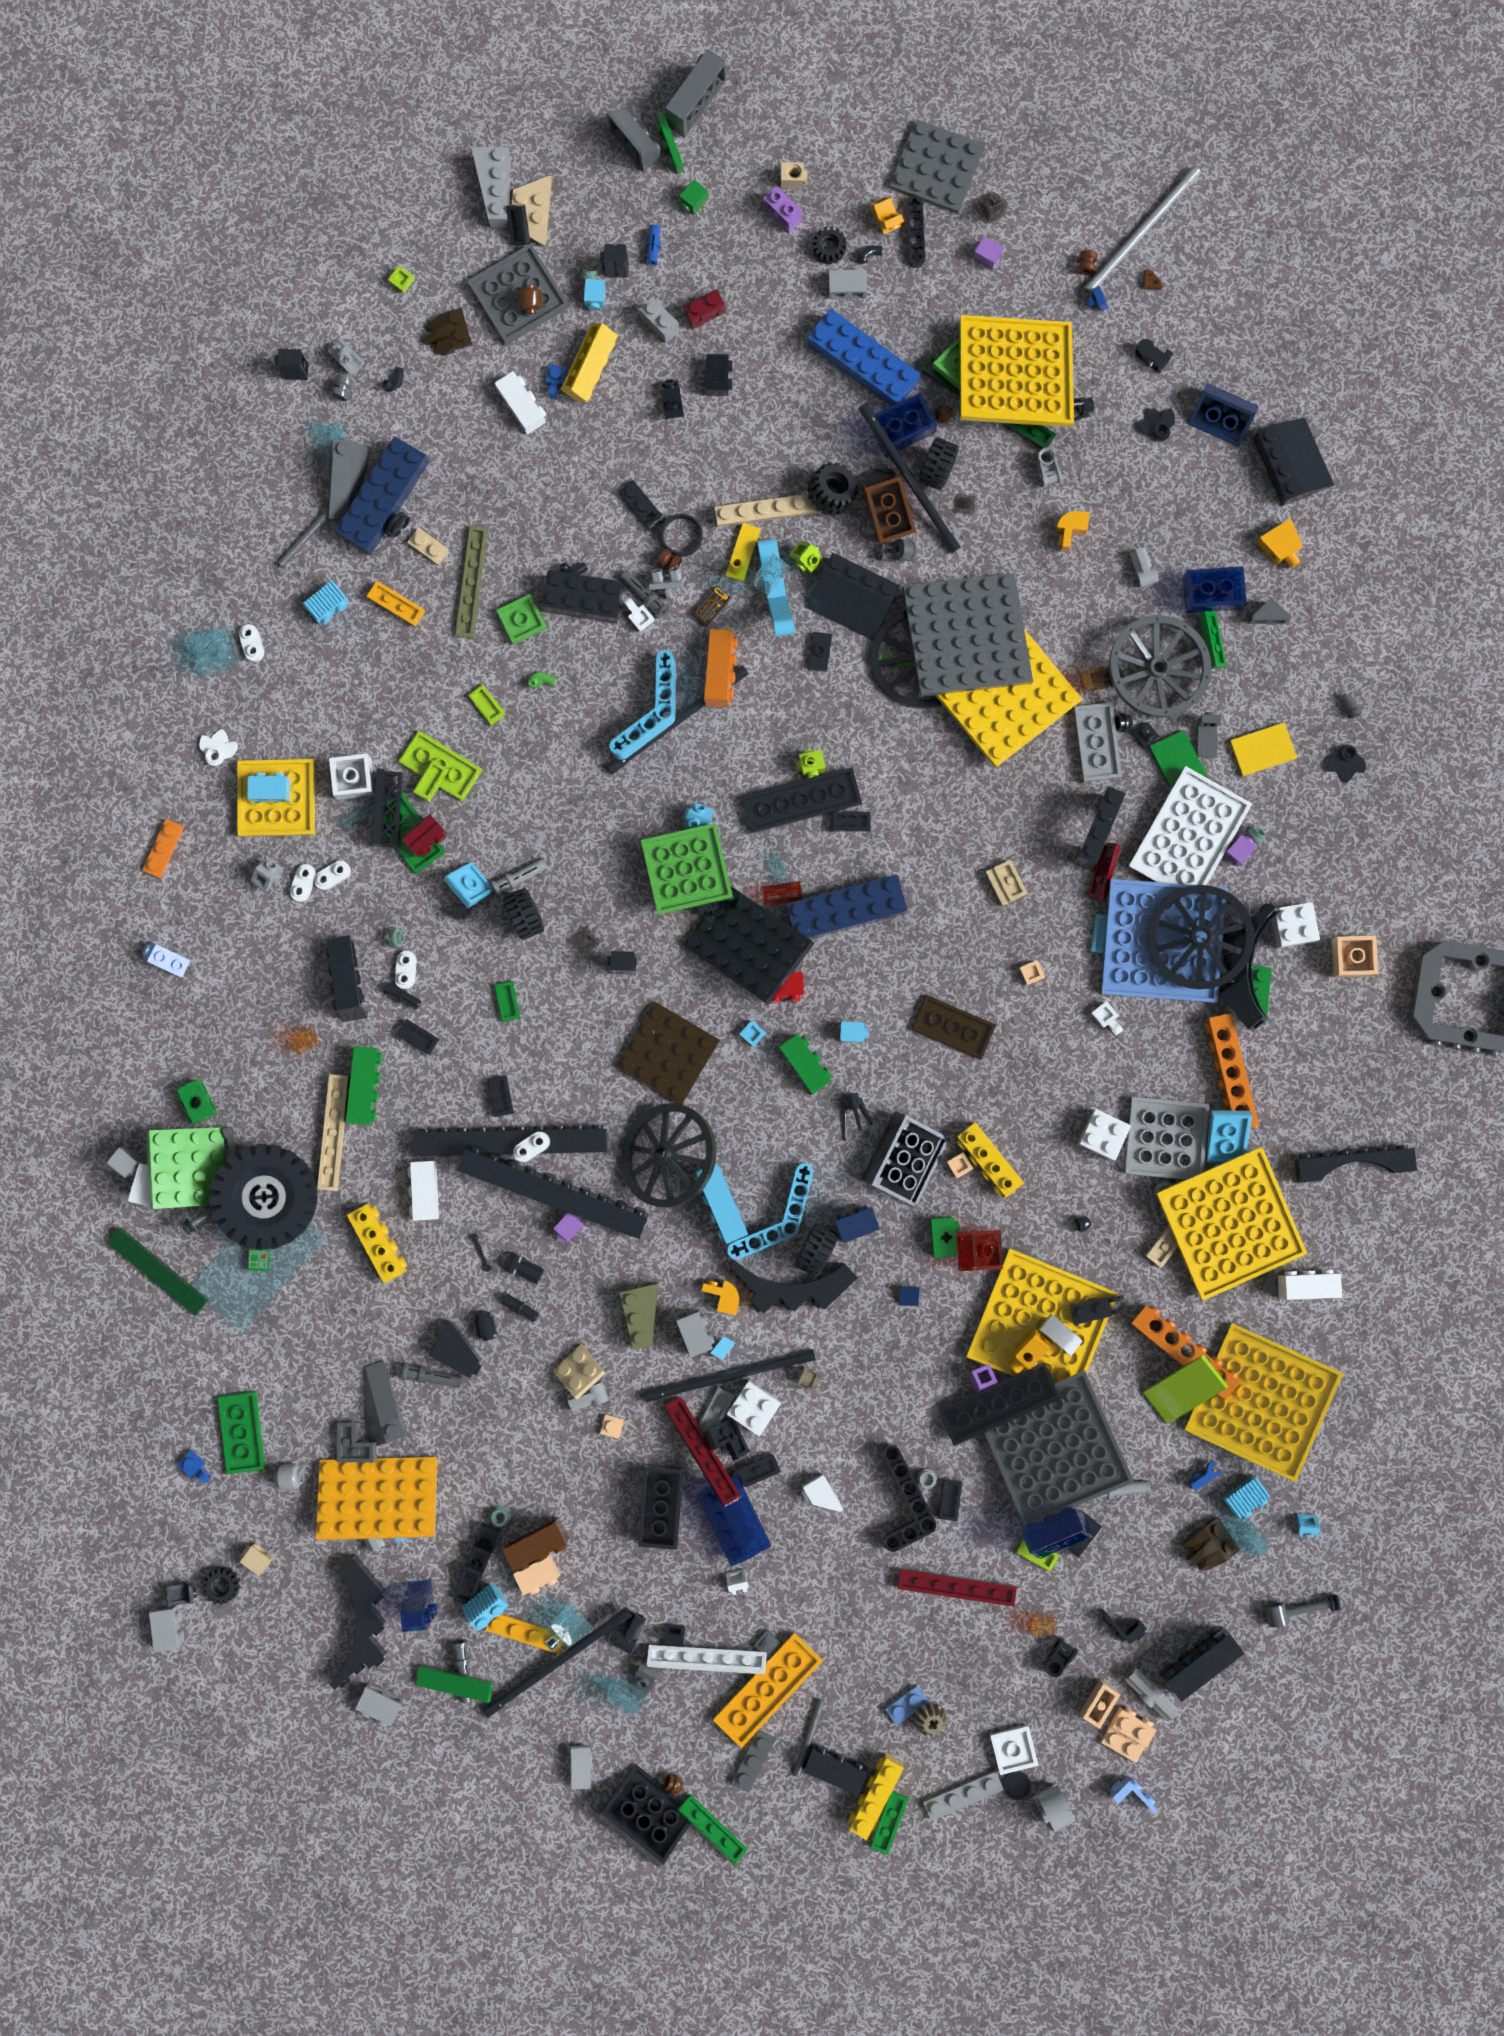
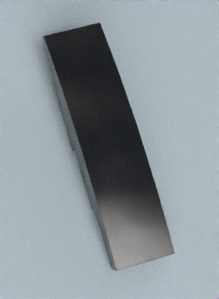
M482 1523L463 1569L453 1600L465 1604L471 1601V1598H474L501 1529Z

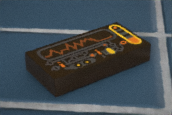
M716 586L692 615L708 627L731 600V597Z

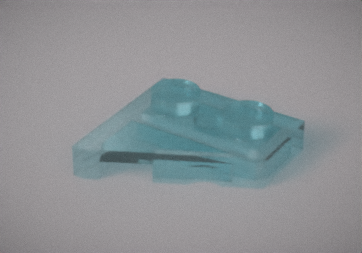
M311 421L323 460L329 462L331 441L333 439L346 440L348 426Z

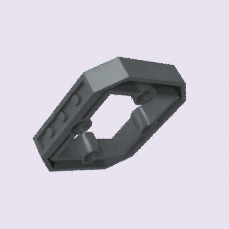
M1444 940L1419 956L1408 1018L1424 1040H1428L1431 1045L1442 1046V1043L1449 1044V1048L1461 1049V1046L1468 1047L1470 1052L1480 1053V1050L1488 1051L1487 1054L1492 1056H1499L1500 1053H1504V1035L1478 1032L1476 1028L1471 1026L1455 1028L1432 1023L1436 1001L1444 999L1447 994L1445 985L1439 982L1442 958L1466 962L1467 967L1472 971H1481L1489 966L1504 969V951ZM1476 957H1479L1481 959L1480 966H1478L1475 962ZM1432 987L1437 989L1438 994L1436 997L1431 994ZM1504 998L1498 1004L1499 1010L1503 1015ZM1465 1032L1470 1035L1469 1041H1466L1463 1037Z

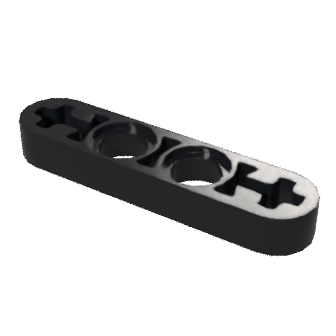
M912 195L906 202L908 261L911 267L920 268L924 265L926 257L923 201L921 197ZM913 201L917 204L916 213H913ZM917 219L920 221V225L913 227L910 221ZM918 237L921 243L914 245L911 243V239ZM915 250H918V257L922 258L919 262L913 259L915 257Z

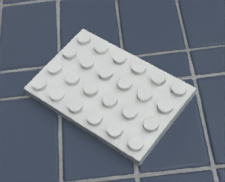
M1185 766L1128 867L1154 882L1207 885L1252 803Z

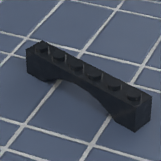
M1398 1145L1396 1150H1389V1147H1378L1377 1152H1370L1369 1149H1359L1357 1154H1350V1150L1339 1151L1338 1156H1331V1152L1319 1153L1318 1158H1312L1311 1154L1300 1155V1159L1294 1160L1297 1183L1321 1181L1334 1169L1352 1162L1373 1163L1386 1168L1392 1173L1418 1171L1415 1148H1408V1145Z

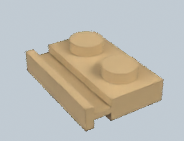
M1011 859L985 872L1001 906L1028 894Z

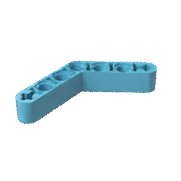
M772 538L757 541L761 567L764 565L762 574L775 636L795 634L793 618L786 597L777 540Z
M661 650L656 657L655 708L610 742V749L618 760L628 758L675 721L676 662L669 650ZM670 677L669 680L662 681L663 678ZM664 695H670L667 699H662ZM669 712L667 717H661L663 713ZM648 724H654L652 728H646ZM634 735H639L636 740H631Z
M802 1163L796 1168L783 1222L731 1243L728 1247V1255L732 1259L743 1258L791 1238L798 1233L813 1176V1169L809 1164ZM804 1166L810 1171V1174L806 1175L804 1179L805 1181L808 1180L807 1185L803 1182H796V1178L801 1179L802 1173L799 1172V1169H803ZM797 1185H802L805 1188L803 1196H797L794 1193V1188ZM792 1204H798L800 1206V1213L792 1215L789 1207ZM787 1223L795 1225L794 1233L788 1234L785 1232L784 1227ZM775 1230L778 1233V1238L775 1241L768 1240L766 1236L768 1231ZM753 1237L758 1238L760 1241L759 1247L755 1249L749 1246V1240ZM745 1241L749 1252L745 1253V1249L739 1252V1256L731 1253L734 1245L741 1247L743 1246L741 1242Z

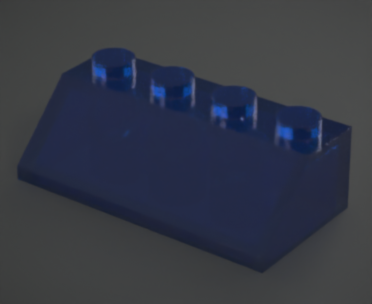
M738 1474L730 1478L739 1491L741 1498L724 1508L711 1486L697 1494L731 1567L752 1558L772 1546Z

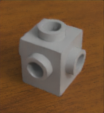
M268 858L263 863L259 862L256 865L251 882L267 892L273 886L280 884L283 879L281 875L284 868Z

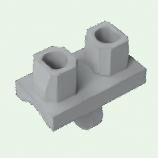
M341 338L328 350V353L351 376L358 372L365 364Z
M680 567L670 568L668 570L669 577H664L663 569H654L651 572L652 581L649 584L650 590L660 589V594H666L667 599H672L673 593H679L678 587H683V583L687 581L686 575H682Z

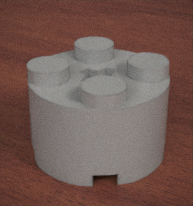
M1057 1784L1032 1796L1051 1834L1076 1821Z

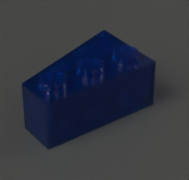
M432 1579L409 1581V1590L405 1592L408 1599H403L400 1610L402 1632L426 1630L435 1619V1616L438 1615L437 1603L434 1604Z

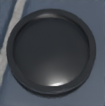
M403 511L398 513L389 523L387 533L391 534L394 538L399 536L402 532L401 529H405L409 524L410 517Z
M1015 1771L1005 1776L1003 1788L1009 1798L1022 1800L1029 1795L1031 1782L1024 1772Z

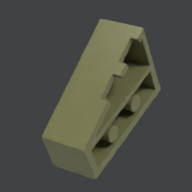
M659 1283L620 1292L633 1350L652 1346L654 1343Z

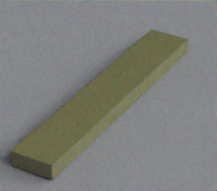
M469 526L455 637L474 639L488 528Z

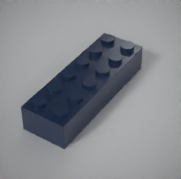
M394 436L337 526L335 532L338 537L371 556L387 531L389 523L397 515L429 463L427 455Z
M898 874L786 904L791 927L810 940L904 915L908 911Z

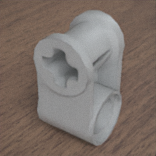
M1050 448L1042 449L1036 459L1042 487H1047L1048 484L1055 482L1062 483V474L1054 451ZM1047 456L1050 461L1044 462L1041 457Z

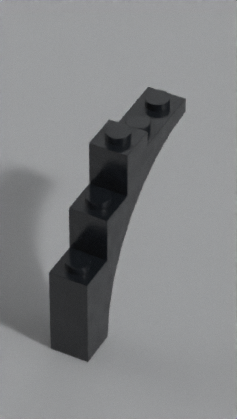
M1271 902L1264 904L1259 909L1260 912L1250 917L1254 929V946L1251 956L1243 970L1233 978L1235 982L1227 984L1223 988L1224 991L1220 994L1246 1028L1251 1031H1255L1268 1020L1255 993L1253 960L1261 935L1273 918L1281 911L1276 904ZM1238 922L1231 923V924H1229L1228 926H1232V925L1239 924V923H1238ZM1245 928L1223 934V937L1230 945L1244 950L1246 941ZM1232 952L1224 958L1225 961L1222 964L1227 972L1235 967L1242 955Z
M736 1260L729 1265L732 1268L730 1270L732 1275L736 1279L740 1277L745 1282L743 1286L750 1294L752 1292L755 1293L750 1299L752 1301L750 1305L757 1313L761 1311L763 1314L780 1298L783 1300L781 1304L788 1311L790 1309L796 1311L810 1296L813 1297L811 1302L818 1309L822 1307L825 1310L858 1279L845 1263L820 1279L798 1284L777 1283L760 1278L746 1270Z
M356 1555L337 1570L345 1581L353 1599L356 1612V1632L348 1660L340 1673L329 1684L334 1690L338 1686L343 1688L350 1681L349 1676L353 1673L356 1675L365 1668V1665L368 1669L373 1665L377 1668L385 1660L383 1656L387 1653L372 1635L377 1636L385 1629L383 1624L386 1620L372 1605V1602L376 1605L384 1598L382 1594L386 1589Z

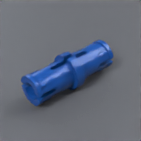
M655 224L649 225L648 241H646V264L648 265L658 264V250L661 247L659 242L661 227Z

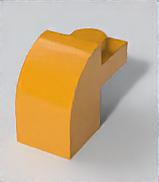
M884 196L869 203L872 214L883 234L901 227L900 223L904 222L902 214L895 211L891 197Z
M1071 511L1062 516L1055 530V533H1062L1059 534L1058 545L1061 546L1060 552L1069 551L1072 535H1086L1090 512Z
M708 1280V1283H703L702 1291L720 1295L717 1311L736 1316L739 1304L737 1288L727 1280H724L723 1287L719 1286V1282Z

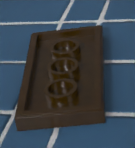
M925 995L911 1030L982 1060L996 1024Z

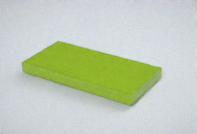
M419 730L398 761L421 777L431 760L448 768L449 772L439 788L462 802L483 771L475 764Z
M1203 1354L1147 1388L1143 1393L1168 1424L1224 1391L1228 1385Z

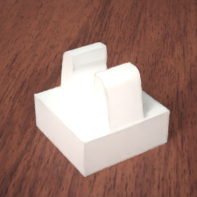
M745 1569L726 1573L729 1592H732L733 1595H736V1591L743 1589V1592H747L748 1583Z

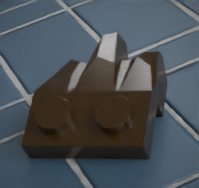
M462 307L440 314L425 326V329L432 333L423 338L422 341L425 345H436L434 354L445 356L456 353L455 350L472 346Z
M1219 1517L1213 1518L1202 1528L1193 1531L1182 1543L1185 1548L1189 1547L1191 1549L1185 1560L1190 1564L1199 1561V1570H1210L1223 1564L1240 1551Z

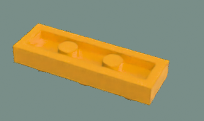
M378 581L375 582L367 595L368 599L414 627L417 626L425 613L423 608Z

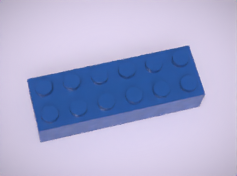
M831 308L808 336L807 345L896 411L919 383V372Z

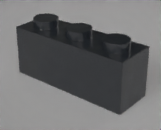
M812 1745L803 1767L804 1773L856 1795L860 1794L868 1773L864 1763L858 1760H854V1762L846 1760L847 1757L838 1752L834 1755L828 1752V1749L822 1745H817V1747Z

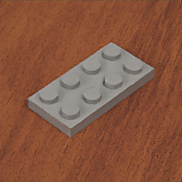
M1113 703L1074 707L1083 783L1122 778Z

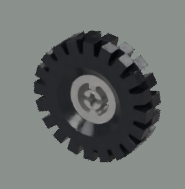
M273 1144L247 1146L240 1149L236 1154L230 1155L226 1162L220 1165L216 1171V1176L214 1180L212 1179L209 1196L211 1213L220 1230L238 1245L261 1251L281 1248L292 1243L302 1235L314 1218L318 1201L316 1181L308 1165L296 1153ZM268 1185L277 1189L279 1199L274 1208L268 1209V1206L273 1202V1198L266 1199L265 1203H263L262 1199H255L257 1204L262 1206L261 1210L252 1207L250 1194L256 1186H261L255 1194L256 1197H261L262 1193H266L267 1196H273L272 1192L266 1188Z

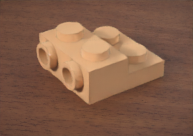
M1119 1707L1101 1743L1136 1763L1144 1748L1148 1747L1156 1732V1728L1153 1726L1154 1723L1148 1718L1143 1717V1719L1137 1717V1713L1131 1708L1126 1707L1123 1709Z

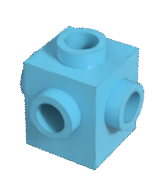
M693 802L690 809L686 808L683 819H686L684 827L691 829L711 824L715 810Z

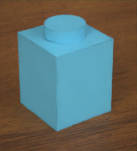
M586 279L584 293L585 308L592 311H598L599 308L604 309L606 289L604 280Z
M841 1021L840 1042L863 1043L864 1039H867L868 1028L864 1027L865 1023Z

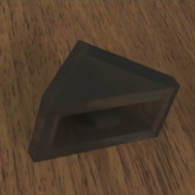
M990 191L976 198L988 224L1006 215L1008 203L995 192Z

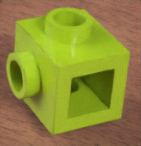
M801 540L789 554L796 563L795 567L802 572L805 570L812 573L823 559L815 545Z
M804 750L799 755V760L796 761L798 772H802L803 777H817L819 773L825 772L826 769L822 750Z

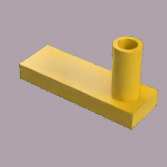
M742 524L726 572L727 578L744 583L761 528Z

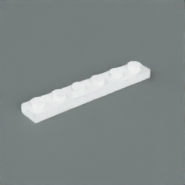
M649 1645L647 1667L765 1674L767 1654L766 1652Z

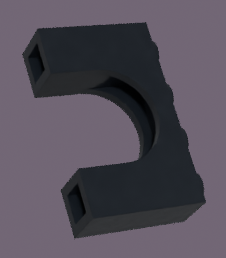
M1107 786L1102 792L1094 810L1096 814L1091 827L1077 851L1073 864L1087 870H1091L1097 864L1126 793Z

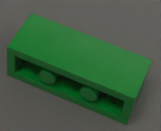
M797 1034L781 1045L779 1049L813 1095L831 1082L830 1077L832 1075L826 1067L822 1068L818 1063L821 1059L815 1051L811 1053L807 1047L810 1044L804 1035L800 1037Z

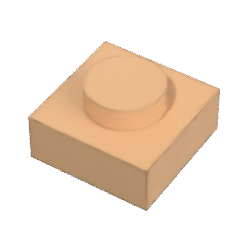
M1038 960L1019 968L1026 985L1045 978Z
M964 1152L947 1161L956 1179L973 1169Z
M605 1414L600 1434L619 1439L624 1419Z

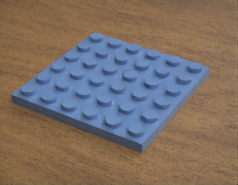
M1110 879L1101 994L1217 1003L1219 986L1211 989L1197 990L1175 984L1158 970L1148 949V927L1156 908L1170 894L1179 889L1194 885ZM1218 887V888L1223 889V890H1225V891H1226V889H1227V887ZM1199 893L1179 898L1181 904L1198 926ZM1211 894L1205 895V926L1226 900ZM1174 903L1170 904L1160 917V920L1192 930ZM1224 914L1212 927L1211 931L1223 928ZM1159 925L1156 928V946L1189 937ZM1202 931L1197 932L1195 936L1198 942H1204L1207 938L1206 934ZM1223 934L1214 936L1213 938L1222 941ZM1191 943L1158 952L1167 968L1171 970ZM1210 944L1221 961L1222 948ZM1197 948L1177 970L1176 975L1187 980L1196 981ZM1205 948L1203 949L1202 982L1211 981L1220 976L1219 969Z

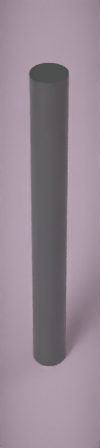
M328 508L277 562L281 567H284L328 519Z
M820 1698L817 1699L793 1775L796 1777L801 1776L825 1700Z

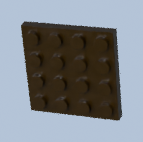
M654 1001L615 1067L673 1102L683 1104L720 1040Z

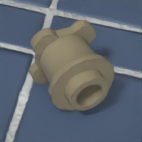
M805 1366L797 1385L800 1386L802 1384L809 1387L812 1391L813 1388L817 1389L821 1378L818 1377V1372L817 1374L807 1370L808 1367Z

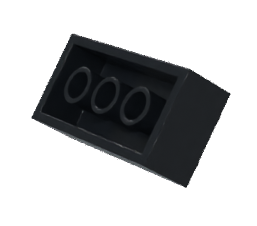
M548 570L541 607L545 613L618 624L624 590L623 582Z
M645 1464L638 1547L677 1550L684 1467Z
M1216 1627L1209 1632L1210 1636L1208 1638L1198 1640L1193 1645L1194 1648L1191 1651H1184L1178 1656V1661L1163 1667V1672L1160 1675L1181 1702L1245 1654L1225 1628Z

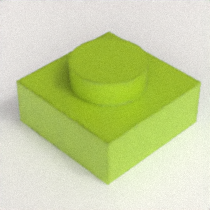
M398 266L388 279V282L402 293H405L415 278L411 273Z

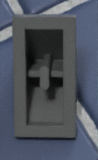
M1271 597L1250 618L1249 624H1287L1291 620V615Z

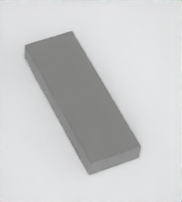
M719 1386L717 1387L698 1424L703 1433L722 1422L735 1397L734 1394Z

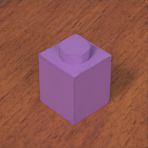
M984 236L981 242L977 241L973 248V252H975L973 259L993 270L1002 255L1003 246Z
M1241 835L1226 850L1224 855L1238 867L1253 852L1256 846L1250 837Z
M567 1213L555 1226V1235L562 1242L564 1240L569 1242L583 1227L584 1223L575 1215Z
M990 1364L968 1374L975 1393L997 1383Z

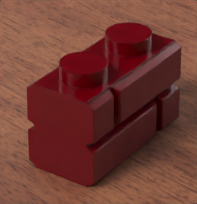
M717 289L683 306L684 314L692 329L715 319L716 316L726 313L725 303Z
M429 814L409 831L402 840L420 858L421 856H427L431 852L430 848L435 843L438 845L443 842L447 832Z

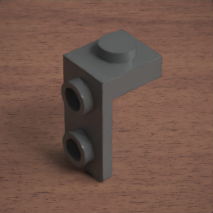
M1206 712L1198 719V757L1215 758L1217 756V727L1221 724V715H1216L1214 712Z

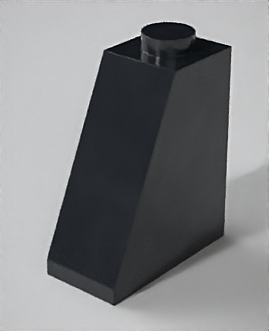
M452 1320L448 1321L429 1356L468 1378H471L473 1375L477 1376L482 1368V1365H480L482 1359L456 1323Z

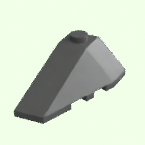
M333 439L331 441L329 451V520L341 521L356 498L368 466L367 446L348 440Z
M384 1361L365 1367V1426L369 1441L376 1442V1446L392 1442L409 1434Z

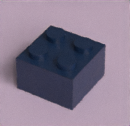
M863 1205L855 1209L856 1213L849 1215L848 1212L837 1216L838 1220L834 1222L843 1243L880 1230L872 1207L867 1208V1205Z

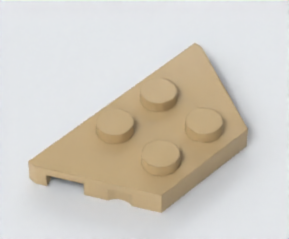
M547 176L513 190L512 196L513 205H525L530 240L536 241L542 247H546L552 176Z

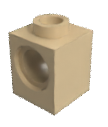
M781 162V188L803 189V182H807V170H804V163ZM796 174L798 177L793 178L790 175Z
M255 1543L251 1547L248 1545L241 1554L243 1558L240 1563L260 1576L274 1556Z

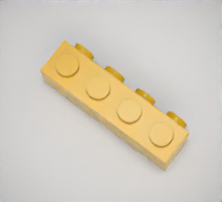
M591 323L561 387L564 393L577 402H588L592 396L594 386L600 378V373L608 361L607 358L615 346L618 335L603 323Z
M976 1122L956 1137L958 1139L957 1145L962 1151L967 1150L971 1155L968 1158L974 1166H980L983 1170L980 1172L987 1182L989 1180L992 1181L995 1185L993 1190L999 1197L1001 1195L1004 1197L1009 1196L1024 1184Z
M366 1204L347 1215L383 1283H387L407 1272L405 1268L407 1263L396 1252L398 1246L393 1239H389L387 1235L389 1230L384 1222H380L378 1218L380 1213L375 1205Z
M886 1753L883 1758L880 1757L875 1766L876 1772L873 1776L869 1777L865 1793L860 1794L856 1803L858 1806L855 1812L852 1811L847 1820L849 1831L865 1840L868 1839L904 1769L903 1762Z

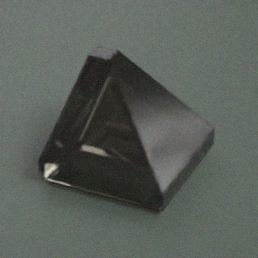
M957 494L954 513L973 515L976 496Z
M587 926L583 928L574 940L586 955L601 943Z

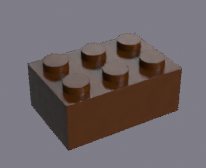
M895 475L861 486L878 543L882 544L916 532L901 476Z
M558 1517L508 1543L502 1551L512 1571L518 1569L521 1572L530 1567L533 1561L536 1560L538 1563L546 1559L550 1552L553 1551L556 1554L565 1549L569 1536Z

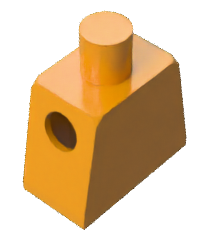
M1291 519L1264 534L1256 542L1276 565L1286 560L1289 567L1293 568L1300 563L1295 553L1302 548V543Z
M1035 1328L1016 1349V1359L1010 1364V1367L1017 1373L1025 1366L1030 1370L1051 1348L1050 1340ZM1025 1353H1031L1032 1355H1031V1356H1025L1024 1354H1025Z

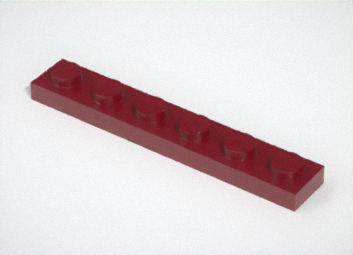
M682 1397L664 1405L666 1413L723 1508L741 1498L739 1491L714 1450L712 1451L704 1433Z
M900 1568L897 1589L1012 1607L1015 1606L1017 1586L904 1568Z

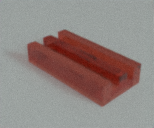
M800 881L762 887L765 906L803 900Z

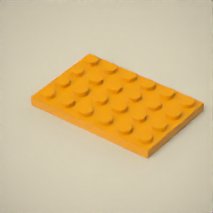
M437 1457L377 1458L374 1463L320 1460L316 1540L435 1537Z

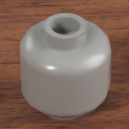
M282 1464L277 1472L274 1473V1483L281 1490H296L304 1482V1470L297 1464Z

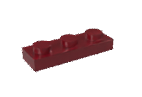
M1105 843L1099 860L1094 866L1086 897L1106 900L1110 879H1112L1121 847L1117 843Z

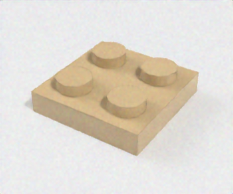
M582 1344L553 1370L577 1400L606 1373Z

